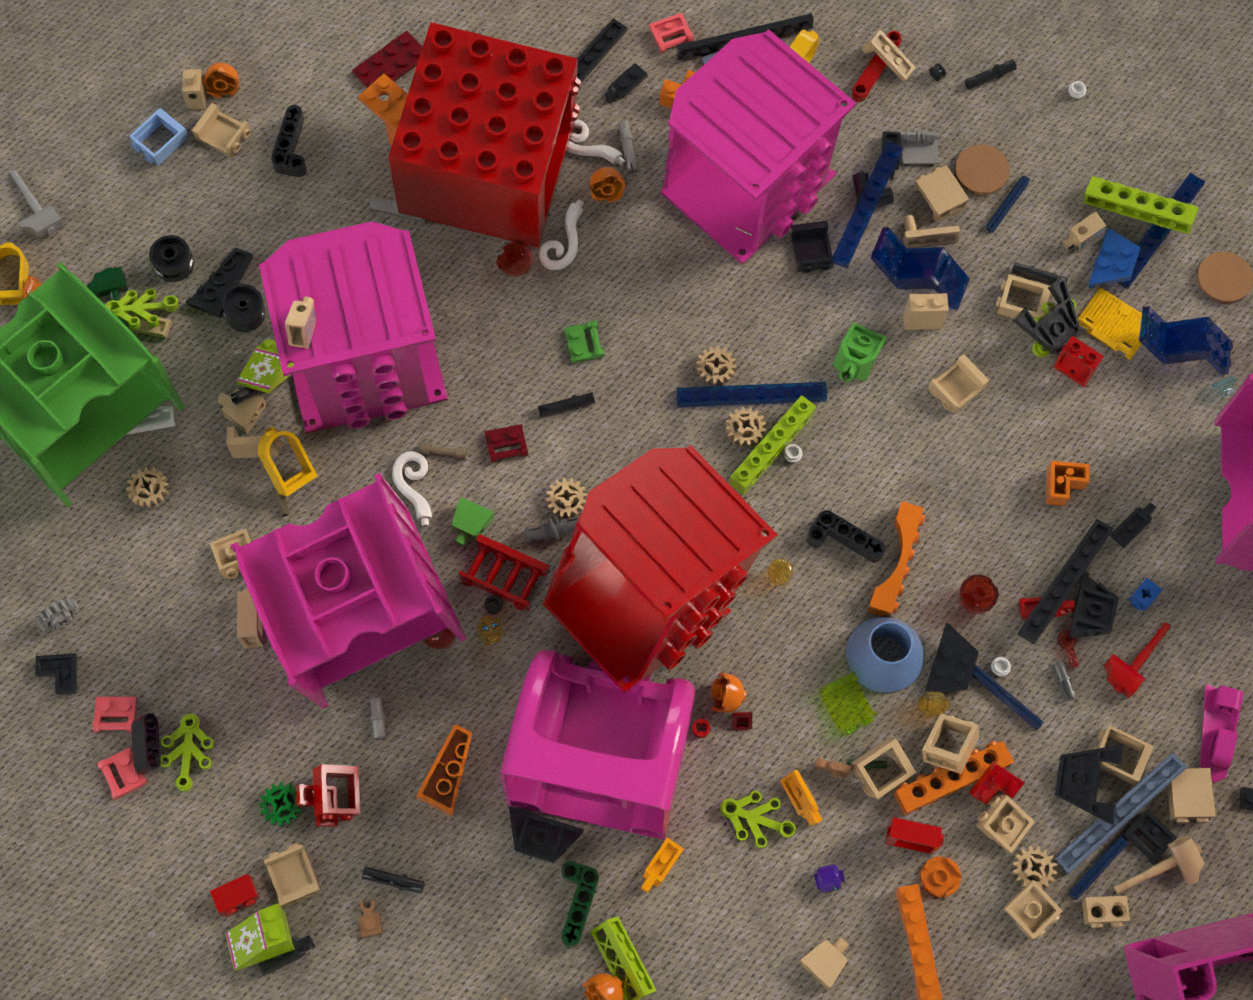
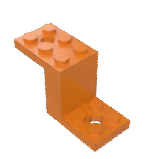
M383 74L361 93L358 99L385 122L388 141L392 146L408 93ZM382 95L389 96L387 100L379 99Z

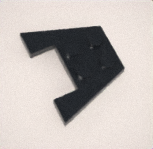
M1064 276L1058 278L1048 287L1057 304L1037 322L1027 308L1023 309L1012 319L1015 324L1053 355L1059 354L1072 336L1076 338L1082 333Z
M1121 744L1060 755L1055 795L1114 826L1116 805L1096 801L1102 762L1122 765L1125 745Z

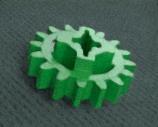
M283 782L279 783V787H276L273 783L272 790L266 788L267 795L260 796L264 800V802L259 803V807L264 808L260 811V814L266 815L265 821L271 820L272 826H275L277 822L280 827H283L284 822H287L290 826L291 819L297 821L296 814H302V810L299 809L301 806H297L296 787L291 790L292 785L290 783L286 787H284ZM290 795L294 798V804L289 801ZM284 801L285 806H281L279 808L277 805L278 802L282 803ZM268 804L273 807V814L269 812Z

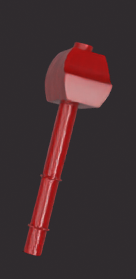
M1163 623L1130 666L1115 654L1104 664L1107 671L1106 681L1113 686L1117 693H1123L1130 699L1146 678L1139 674L1138 671L1171 628L1168 623Z

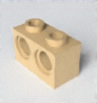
M1127 896L1086 897L1081 900L1084 925H1091V928H1103V924H1111L1112 928L1124 927V924L1130 921ZM1112 907L1120 911L1119 917H1115L1112 914ZM1092 908H1095L1099 911V918H1095L1092 915Z

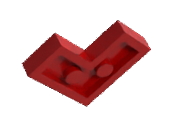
M993 761L969 793L987 805L998 790L1014 798L1025 782Z
M299 784L296 786L297 806L314 807L313 785ZM327 785L328 808H338L337 786ZM316 817V827L335 828L338 826V818L324 821L322 817Z

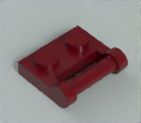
M522 424L485 431L491 463L521 455L523 457L529 456ZM516 445L521 446V448L495 453L494 451L495 449L505 447H511Z

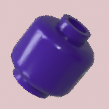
M835 864L819 867L817 873H814L817 889H821L823 893L838 891L842 887L841 882H845L843 870H838Z

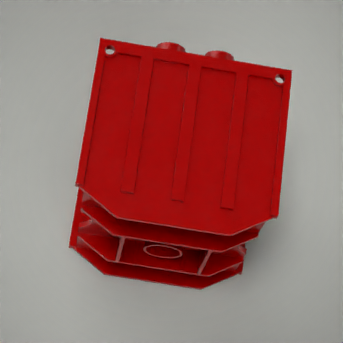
M691 445L685 448H654L589 491L583 512L578 516L570 544L562 552L558 568L554 570L542 604L625 694L660 666L664 665L668 671L676 667L686 656L683 650L690 644L695 649H699L713 636L714 633L711 629L731 613L732 610L729 607L727 608V606L736 598L737 594L735 592L748 578V571L758 554L778 534ZM623 679H627L629 683H625Z

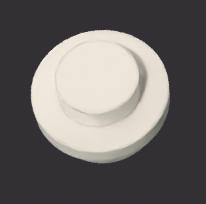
M1075 81L1070 84L1068 92L1073 98L1079 99L1086 94V86L1081 81Z
M790 444L785 447L783 456L788 462H798L802 458V449L796 444Z
M997 657L991 663V670L995 675L1003 677L1010 672L1011 664L1008 659Z

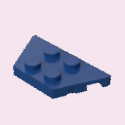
M1108 228L1089 281V288L1093 289L1095 285L1106 283L1107 286L1116 282L1130 281L1140 247Z

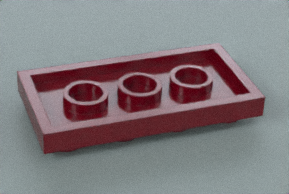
M406 30L355 67L352 73L366 88L383 74L396 82L417 66L423 46Z

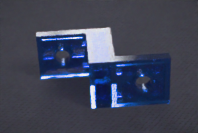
M889 227L882 228L870 257L897 289H935L938 294L947 293L948 306L951 309L959 308L970 280L944 247L906 248Z
M1150 306L1143 307L1139 341L1162 364L1206 359L1221 375L1229 374V367H1231L1232 363L1230 355L1233 349V342L1209 316L1165 322Z

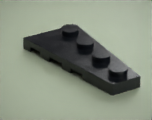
M235 247L220 264L221 266L217 271L209 276L206 283L196 290L195 295L189 298L186 304L221 318L224 312L222 297L229 288L240 283L253 259L252 253Z

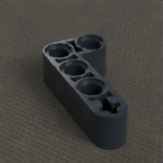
M291 105L286 109L271 155V161L277 173L294 177H302L307 172L304 158L301 155L294 154L304 124L303 112L298 105Z
M824 510L818 515L807 535V543L811 547H820L827 536L872 562L880 561L885 553L883 542L829 510ZM828 519L830 524H824L821 520ZM838 529H845L847 534H840ZM818 534L821 538L815 540L811 535ZM859 538L864 543L857 544L854 539Z

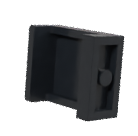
M828 221L791 225L790 237L797 272L809 273L817 269L826 271L834 267L835 257H832L828 237Z

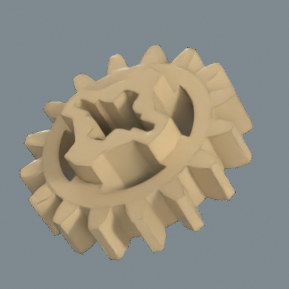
M717 346L716 350L709 347V352L703 350V356H698V361L696 362L697 374H701L700 380L706 379L707 385L713 382V386H716V383L719 382L723 386L724 380L729 383L730 377L734 378V371L737 368V365H734L736 364V358H732V352L726 353L727 348L721 351L719 346Z
M742 407L740 412L735 409L734 415L729 414V420H726L727 427L725 432L729 433L728 439H734L733 444L739 442L740 447L746 444L750 448L751 443L755 446L757 445V439L763 440V435L766 433V422H762L764 416H758V410L752 412V407H750L748 411H745V408ZM733 424L738 429L737 432L734 431Z
M145 467L144 472L138 469V475L131 474L133 480L127 481L130 487L126 488L129 493L128 497L130 500L133 499L132 502L135 505L139 504L141 508L147 505L151 509L152 504L158 507L159 500L165 501L163 495H169L166 490L170 488L169 484L166 483L168 481L167 477L163 476L164 474L161 470L157 472L154 467L151 471ZM145 483L148 484V486L150 487L149 489H150L151 492H149V491L146 489L147 486L145 485Z
M563 478L561 483L556 480V486L550 485L551 491L546 492L548 496L546 503L549 504V511L554 509V516L559 513L560 519H563L564 515H567L569 519L572 514L577 517L578 511L583 512L587 493H584L585 487H580L579 481L573 483V478H571L567 482L566 478Z
M1029 846L1027 852L1022 849L1020 850L1021 855H1015L1014 858L1017 862H1013L1011 866L1016 867V869L1012 871V874L1018 875L1015 881L1021 880L1023 882L1022 888L1030 882L1027 879L1028 877L1035 879L1036 883L1045 889L1049 887L1048 882H1054L1055 879L1052 876L1056 875L1057 871L1053 870V868L1057 866V863L1051 862L1054 857L1053 855L1049 857L1046 855L1048 850L1045 849L1043 852H1040V846H1037L1035 850H1033L1032 846ZM1033 856H1038L1041 858V860L1036 859ZM1022 861H1024L1023 863L1025 865L1023 872L1021 869ZM1033 866L1038 867L1036 871L1031 870ZM1045 866H1047V875L1044 872Z

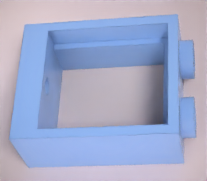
M161 108L129 136L132 148L138 153L141 151L148 162H154L157 166L189 138L186 129ZM163 125L174 136L154 154L142 142L159 126Z

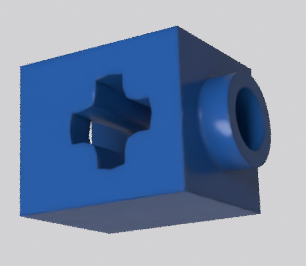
M1146 578L1128 600L1131 601L1134 608L1144 612L1160 594L1162 589Z

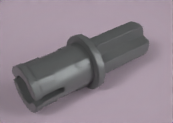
M1064 661L1053 664L1052 668L1058 680L1057 685H1060L1065 700L1072 701L1076 699L1071 683L1072 678L1068 675Z

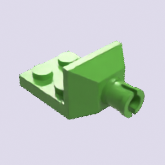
M853 322L839 347L832 365L840 371L839 378L843 381L845 376H847L845 382H851L853 378L867 381L873 364L883 348L887 337Z

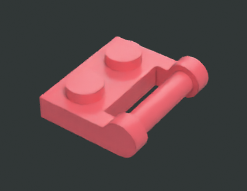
M682 13L649 24V29L658 45L660 53L666 52V49L694 41ZM683 32L685 34L684 36L667 42L663 41V39L672 37Z
M96 697L93 732H101V730H127V732H132L131 724L136 719L138 698ZM102 718H128V721L102 722Z
M130 747L97 763L99 770H102L112 791L111 796L113 800H117L148 784L144 775L137 773L134 768L133 752ZM115 764L125 785L121 789H119L109 767Z

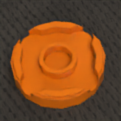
M933 857L921 869V884L925 891L932 896L938 898L948 897L954 894L960 887L961 871L958 865L950 858Z

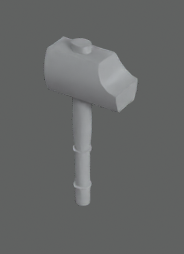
M13 170L11 176L14 182L18 185L35 213L19 222L26 236H36L41 239L63 227L64 225L52 205L42 209L37 199L24 183L23 178L17 170Z

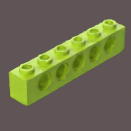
M1094 176L1091 177L1083 201L1087 205L1190 235L1199 207L1189 203H1182L1172 198H1165L1155 193H1148L1138 188H1131L1121 183H1114Z
M801 395L730 476L729 485L742 495H745L814 416L817 406Z

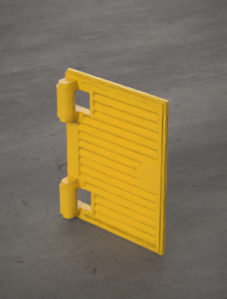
M1101 287L1078 317L1079 325L1087 329L1088 334L1116 352L1120 350L1125 353V357L1129 360L1132 359L1156 325L1155 321Z

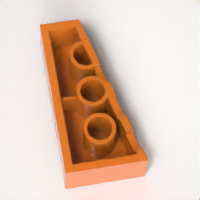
M454 724L416 795V799L451 817L472 732Z

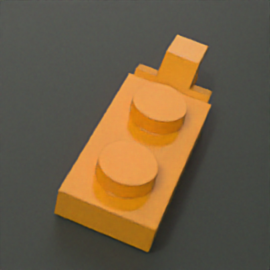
M794 770L782 778L780 783L798 815H801L804 819L806 818L810 826L821 822L822 818L818 812V806L799 771Z
M666 838L645 870L643 878L646 881L642 885L641 890L648 894L653 885L658 887L660 883L662 884L684 851V848Z

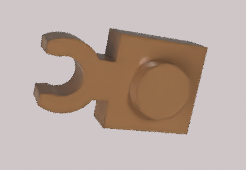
M817 758L815 764L816 769L826 770L832 773L833 777L839 779L848 777L851 770L850 765L835 761L830 762L822 758Z
M371 899V907L365 908L364 902L360 901V909L364 912V915L359 916L362 938L383 934L380 913L373 912L376 908L374 899Z

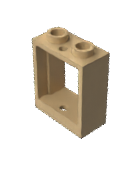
M1009 274L1007 280H1003L1000 291H1003L1002 296H998L995 304L998 307L997 314L1014 318L1023 310V308L1006 304L1010 286L1040 294L1036 312L1030 310L1029 312L1033 318L1044 316L1042 305L1048 302L1050 295L1049 286Z
M248 588L243 589V591L237 592V638L243 648L263 647V624Z
M940 714L922 749L923 762L961 774L979 739L978 725L971 721L957 719L952 715ZM943 728L967 736L959 754L934 747Z
M1110 725L1104 730L1101 729L1097 737L1099 741L1098 746H1094L1093 749L1104 748L1108 737L1140 751L1130 774L1105 762H1102L1101 770L1131 785H1136L1140 781L1154 746Z
M891 737L851 763L854 768L852 769L854 776L861 780L864 785L862 787L863 791L868 797L871 796L875 799H879L916 773L897 739ZM888 750L902 773L877 789L864 766Z

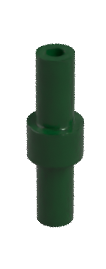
M847 759L846 764L852 767L851 763L855 760ZM872 760L864 768L865 770H871L872 768L887 769V761Z

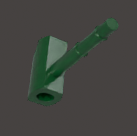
M121 266L116 268L108 267L101 272L94 273L92 282L87 285V288L97 298L110 295L111 301H119V292L129 290ZM117 317L127 327L126 321Z

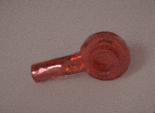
M1063 630L1057 636V643L1063 650H1066L1071 668H1078L1079 663L1073 648L1076 645L1077 638H1068L1070 630Z

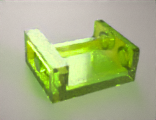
M855 672L820 688L818 691V695L840 735L843 733L849 735L857 730L856 727L861 724L867 726L875 721L873 718L877 715L876 711L872 710L858 685V677Z

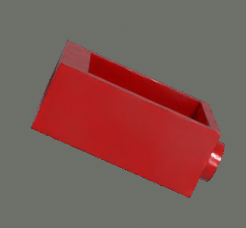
M1072 336L1062 349L1053 368L1085 388L1104 356Z
M321 764L313 768L314 817H322L324 821L334 820V818H341V821H351L353 817L360 815L358 766ZM326 777L347 778L348 809L328 808Z
M893 817L888 824L885 844L934 854L943 845L944 834H941L942 827Z

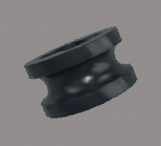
M939 63L929 68V73L935 81H940L941 78L946 76L944 67Z
M491 595L485 599V609L489 614L493 615L501 611L502 601L498 596ZM497 601L498 607L490 609L489 602Z

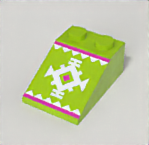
M266 339L256 347L237 379V385L270 393L289 377L283 376L276 341ZM289 363L287 367H293L294 363Z
M279 904L257 911L225 933L234 971L294 950L286 914Z

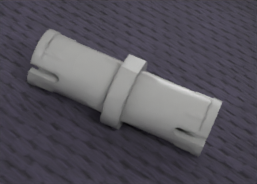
M382 698L370 699L372 714L370 722L373 724L374 739L381 740L386 738L384 723L386 716L383 714Z

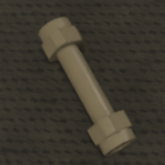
M422 442L420 454L430 456V453L453 456L456 457V460H466L467 449L463 447H457V449L432 446L429 442Z

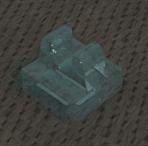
M1231 376L1210 385L1213 391L1219 390L1222 397L1235 393L1233 384L1237 383L1235 376Z

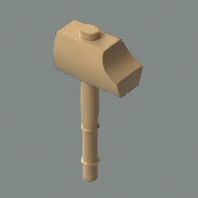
M1183 836L1167 845L1172 857L1123 881V883L1115 886L1114 890L1119 894L1175 866H1178L1185 882L1188 884L1199 881L1200 870L1205 865L1200 855L1203 853L1199 844L1195 845L1190 836Z

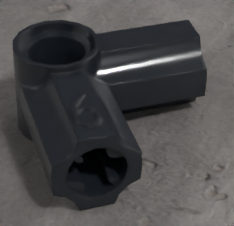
M864 171L852 176L857 198L856 205L859 209L869 210L871 207L894 203V194L891 187L872 190L868 173Z

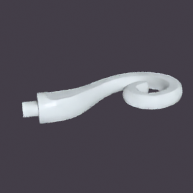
M577 119L574 128H579L581 133H572L571 140L579 143L587 139L589 129L583 121ZM571 141L569 142L567 151L581 156L602 157L611 164H619L621 167L626 163L622 158L623 154L613 147L606 145L581 146Z
M577 200L576 203H571L565 215L564 223L569 243L566 255L556 261L548 258L547 252L551 248L556 249L557 257L563 255L564 246L557 240H548L541 246L539 259L547 269L554 271L562 270L569 266L576 257L578 251L576 224L583 212L581 208L584 204L583 201Z
M407 451L396 458L392 467V478L398 490L414 504L417 521L421 522V527L426 528L429 527V521L432 520L430 506L424 497L406 484L402 476V468L407 462H417L420 465V469L414 472L411 467H406L405 475L411 480H420L428 471V463L420 453Z

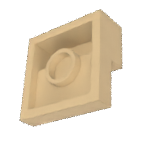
M246 528L210 543L223 579H234L238 576V573H241L236 553L233 551L231 544L237 542L244 546L251 542Z
M996 795L990 800L989 805L991 806L987 812L983 811L978 816L977 820L979 822L976 826L989 839H994L1005 851L1012 853L1035 821L1007 795Z
M1031 880L1003 908L1024 934L1033 940L1043 936L1046 932L1044 929L1049 924L1052 925L1060 918L1059 914L1062 912L1060 907L1035 880Z

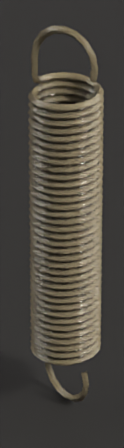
M274 486L281 516L285 517V513L288 516L289 510L286 498L283 495H279Z

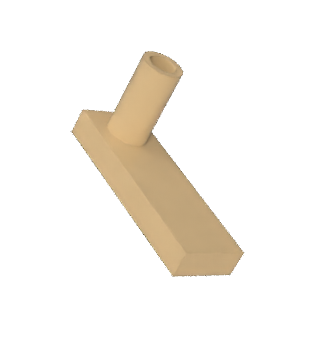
M881 30L876 31L868 43L862 47L865 54L875 51L902 81L906 80L916 68Z
M912 215L903 218L906 230L903 238L904 248L958 242L960 235L959 226L917 230Z

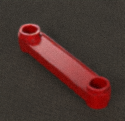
M890 31L887 37L890 40H896L892 42L899 48L902 40L901 34L898 31ZM876 53L852 89V98L856 102H862L867 98L887 67V64Z

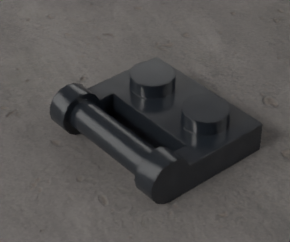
M1147 809L1121 835L1125 840L1128 839L1148 857V861L1152 865L1168 849L1167 845L1177 839ZM1136 829L1157 848L1155 853L1134 834Z

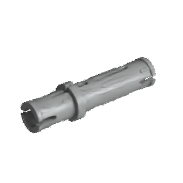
M621 121L618 123L621 136L619 140L623 147L627 173L632 174L631 167H633V172L637 173L638 168L632 143L634 139L630 133L629 121H624L625 128Z

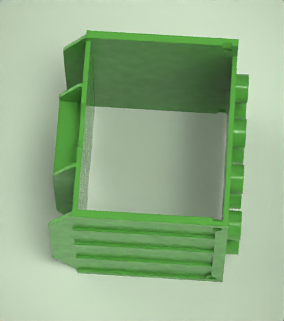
M60 262L56 265L59 271L32 293H28L29 295L18 304L15 317L8 324L0 327V438L69 508L72 502L62 489L169 399L180 411L185 406L160 360L156 356L153 357L138 338Z

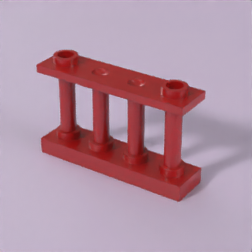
M479 534L476 539L479 551L468 573L463 571L458 573L461 583L468 587L473 585L511 602L515 608L524 611V609L530 611L531 603L527 599L538 577H541V575L547 577L550 571L549 565ZM486 553L496 554L497 558L485 581L474 577ZM509 560L513 562L514 567L503 588L500 589L493 586L492 583L503 561ZM525 567L531 570L532 574L520 597L509 592L520 570Z

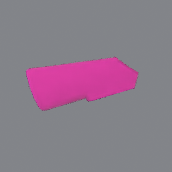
M1206 684L1200 767L1210 768L1211 780L1213 783H1216L1226 778L1233 759L1238 734L1236 728L1244 693L1222 685L1215 688Z

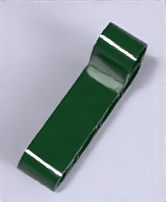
M568 861L562 865L561 875L566 882L577 885L562 932V941L566 947L575 948L579 945L599 883V874L592 867ZM569 867L576 870V874L572 877L565 875V870ZM592 873L596 879L594 882L588 883L584 880L585 875ZM581 893H586L590 898L587 902L582 903L578 900V896ZM581 913L583 920L575 923L572 920L573 914ZM572 927L580 928V930L575 929L574 936L577 939L572 940L571 943L568 942L566 935H571Z

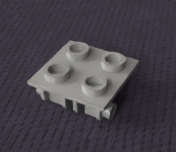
M901 132L903 164H939L937 144L939 132Z

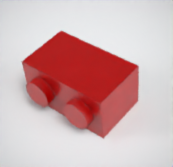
M245 874L210 891L218 914L221 916L225 915L226 917L236 914L239 908L254 906L257 904L256 901L260 899L253 879L249 874Z

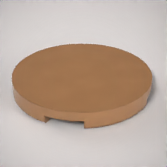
M988 145L968 147L959 155L955 164V176L959 184L976 195H991L998 192L1007 182L1010 172L1006 157L999 150Z
M1216 252L1207 256L1197 270V283L1200 290H1203L1213 301L1222 304H1232L1240 301L1249 293L1253 285V273L1248 263L1240 256L1230 252Z

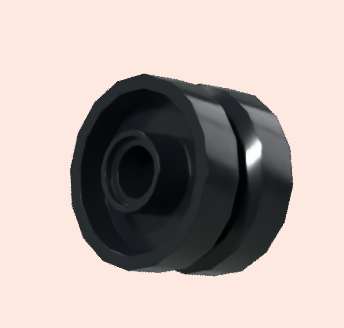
M162 236L155 240L150 247V262L159 278L164 281L173 283L182 281L193 271L194 257L186 241L179 236Z
M238 284L229 288L223 295L222 308L227 324L232 329L239 332H249L262 325L266 311L261 292L256 287L249 284Z

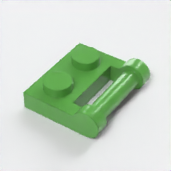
M589 321L586 324L564 328L571 363L604 357V351L601 349L597 333V321ZM586 331H590L593 352L588 351L584 334Z

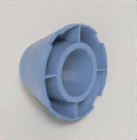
M875 617L864 621L852 632L846 645V659L851 674L861 685L875 692L891 693L907 688L917 679L924 664V648L917 633L905 622L892 617ZM880 636H888L897 640L903 648L904 658L896 662H887L880 659L874 653L871 641Z

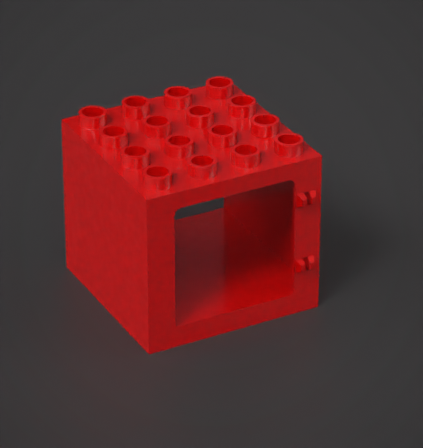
M430 22L388 156L398 213L539 248L574 124L578 118L577 113L580 111V107L576 104L578 87L581 84V81L577 78L578 58Z

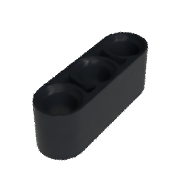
M147 713L133 720L131 724L134 768L141 775L156 770L161 765L158 719L154 714Z

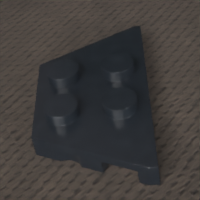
M1086 571L1082 575L1068 636L1070 639L1107 635L1111 633L1119 597L1113 592L1108 591L1100 582L1097 584L1089 577L1090 574Z
M949 623L945 624L924 696L966 691L968 689L979 651Z
M509 806L515 852L554 864L584 833L582 828Z

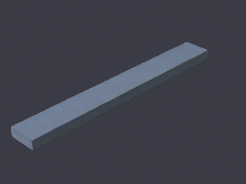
M1172 752L1115 804L1114 826L1098 819L1054 858V861L1069 875L1184 772L1187 766Z

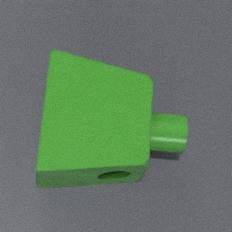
M460 497L451 524L452 531L457 533L453 542L461 547H464L468 538L476 542L478 535H482L494 520V512Z

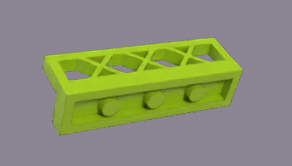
M618 916L606 920L590 931L612 976H616L621 981L625 1000H640L657 991ZM602 929H604L607 935L606 941L602 940L598 933ZM610 948L615 951L616 960L611 958L609 954ZM620 967L626 972L625 979L619 974ZM629 986L633 987L637 994L633 999L629 993Z

